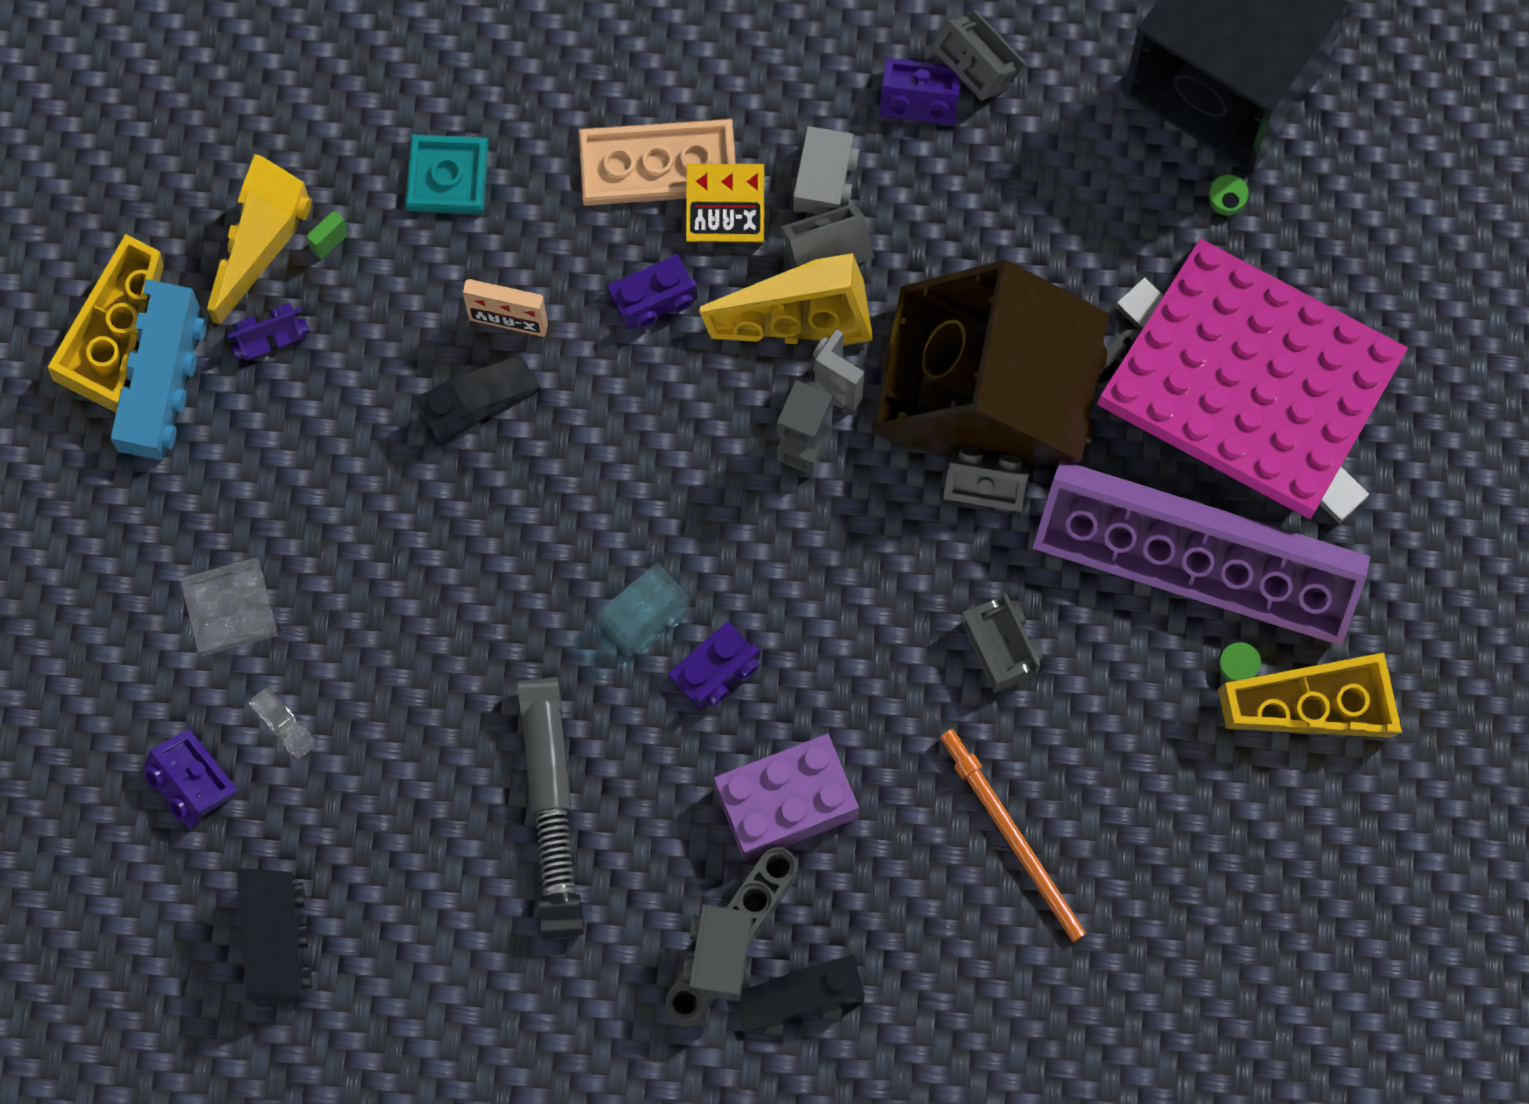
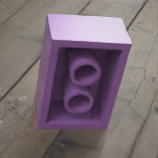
M829 733L714 777L716 793L744 863L762 856L767 850L772 848H784L858 819L859 806Z

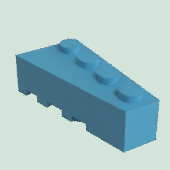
M146 279L143 293L148 294L150 298L146 314L138 313L135 328L138 329L137 342L139 349L129 353L127 380L131 381L130 388L124 386L121 389L111 440L118 452L163 461L166 449L171 450L175 443L176 427L173 426L177 412L182 413L186 404L187 391L184 390L187 376L192 377L195 372L197 354L194 351L197 341L204 339L207 329V318L204 317L192 288Z

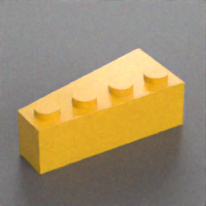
M1384 653L1228 682L1218 689L1226 729L1393 738L1402 733Z

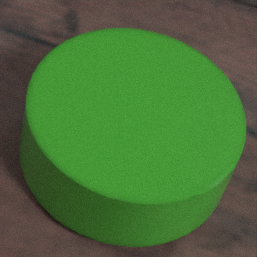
M1243 642L1233 643L1226 647L1219 660V670L1228 682L1254 678L1261 666V659L1257 650Z

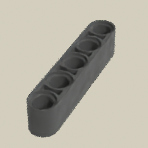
M772 848L762 855L727 906L729 909L751 912L743 904L748 896L760 895L766 900L765 908L759 912H752L753 923L748 950L796 879V860L793 854L784 848ZM781 861L789 867V873L785 877L774 878L767 873L766 869L771 863ZM683 972L666 997V1007L670 1019L676 1025L690 1027L701 1020L716 997L698 994L699 990H695L694 994H690V982L683 981ZM690 996L697 1002V1006L692 1013L683 1015L674 1009L675 1001L679 997Z

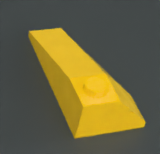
M254 154L238 198V202L243 203L240 223L235 226L231 225L228 233V253L230 258L229 260L222 259L219 264L207 306L212 322L216 324H221L295 234L300 220L307 219L311 208L312 200L308 196L303 181L263 156Z
M853 253L815 259L700 306V314L711 339L758 342L763 337L785 338V344H798V339L822 340L825 336L830 339L834 332L839 330L844 333L843 345L872 341V329L864 280Z

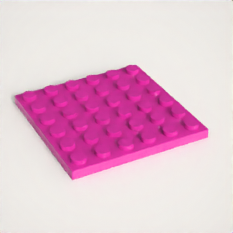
M1200 238L1101 394L1097 405L1311 520L1402 361L1408 347Z

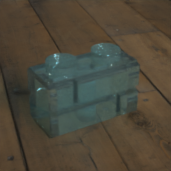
M656 562L596 613L597 622L627 656L630 657L636 651L642 654L649 650L658 640L655 634L666 625L670 628L675 627L687 616L688 611L686 608L689 606V597L664 568Z

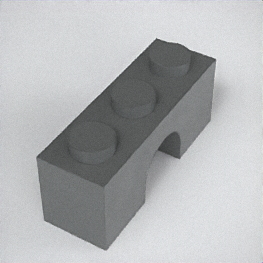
M796 380L777 421V436L782 437L777 447V461L811 475H814L832 434L833 394L828 393V389L823 385L813 381H807L805 384Z

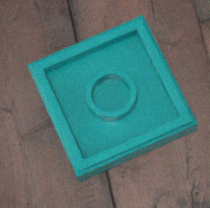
M411 135L406 210L484 214L489 150L488 138Z

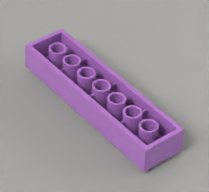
M1060 460L1032 548L1341 646L1343 645L1367 578L1370 556L1063 460Z

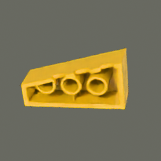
M125 234L48 365L53 381L115 413L117 412L121 389L124 386L130 388L131 381L127 380L129 353L139 349L137 342L138 329L135 328L138 313L146 314L150 298L148 294L143 293L145 281L149 279L160 282L164 268L160 251Z

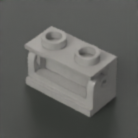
M808 126L794 193L793 212L822 214L831 211L833 208L837 209L850 204L853 184L846 182L848 172H856L859 158V149L853 148L854 134Z

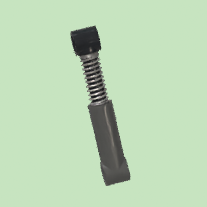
M550 677L518 681V695L521 719L523 721L530 810L531 815L537 817L536 822L539 823L536 828L539 830L537 834L540 837L538 843L541 845L539 850L542 852L539 855L542 858L540 864L543 866L540 871L544 873L541 877L544 880L542 883L545 887L543 890L544 896L539 899L542 938L551 939L584 935L580 894L578 895L574 892L573 886L575 884L570 882L574 878L570 876L573 870L569 868L573 863L568 861L572 857L568 854L571 848L567 847L570 841L566 840L570 834L565 832L569 827L565 826L568 820L564 817L572 809L564 746L559 678Z

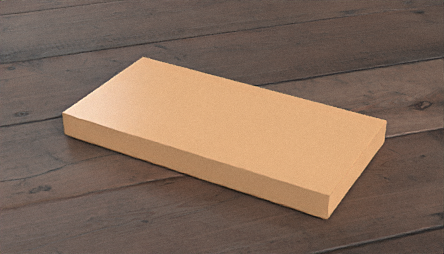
M732 119L579 129L584 206L686 199L687 163L736 164Z

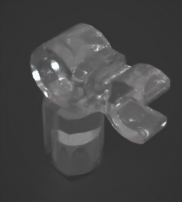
M269 687L260 691L249 702L251 708L276 736L281 735L279 737L280 741L297 760L301 759L317 745L309 731L300 721L295 722L294 715Z

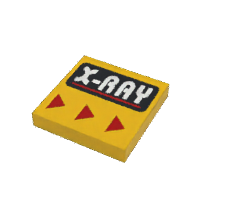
M687 163L686 242L764 243V164Z

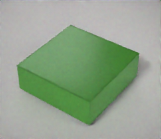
M336 211L331 212L307 235L311 251L320 260L349 234L345 220Z

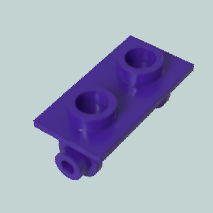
M290 302L269 310L271 316L269 319L256 323L254 316L232 324L234 332L228 333L227 337L229 339L236 336L238 340L237 344L231 345L236 359L245 358L247 361L250 358L271 351L266 337L272 334L279 348L305 339L303 335L311 333L306 319L297 320L295 313L301 312L302 308L293 309Z

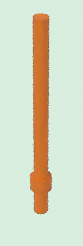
M954 729L945 732L940 736V739L956 762L954 765L955 770L963 781L967 779L1071 941L1076 942L1087 933L980 771L983 766L974 753L969 754Z

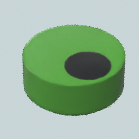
M1220 176L1214 180L1210 187L1208 195L1210 206L1221 215H1235L1242 211L1246 205L1249 195L1248 187L1237 176Z

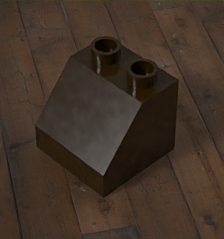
M1006 259L901 286L871 432L908 449L946 456L951 455V449L959 451L961 448L978 449L983 452V455L993 457L1011 454L1020 457L1023 462H1029V470L1057 466L1060 460L1069 463L1082 461L1083 452L1089 446L1094 432V425L1090 414L1096 382L1107 362V349L1104 345L1109 313Z

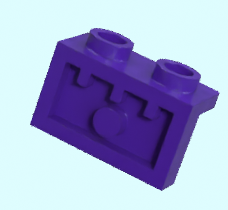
M886 58L879 115L882 117L953 125L956 122L961 79L945 64Z
M678 254L607 285L608 292L627 330L636 326L637 328L648 327L658 320V316L670 311L675 313L681 312L689 308L694 303V300L698 299L697 284L694 279H690Z
M727 621L668 673V677L701 712L708 705L714 708L720 704L730 693L727 688L736 680L740 679L743 682L757 671L760 666L757 663L760 660V649L755 644L751 646Z
M190 729L151 749L143 766L147 783L153 789L160 792L168 802L172 815L177 820L182 821L189 830L198 825L203 815L234 798L237 792L236 787Z

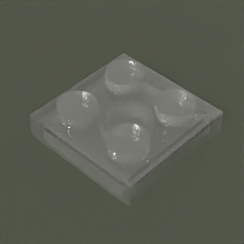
M258 557L180 578L198 653L201 657L279 636Z

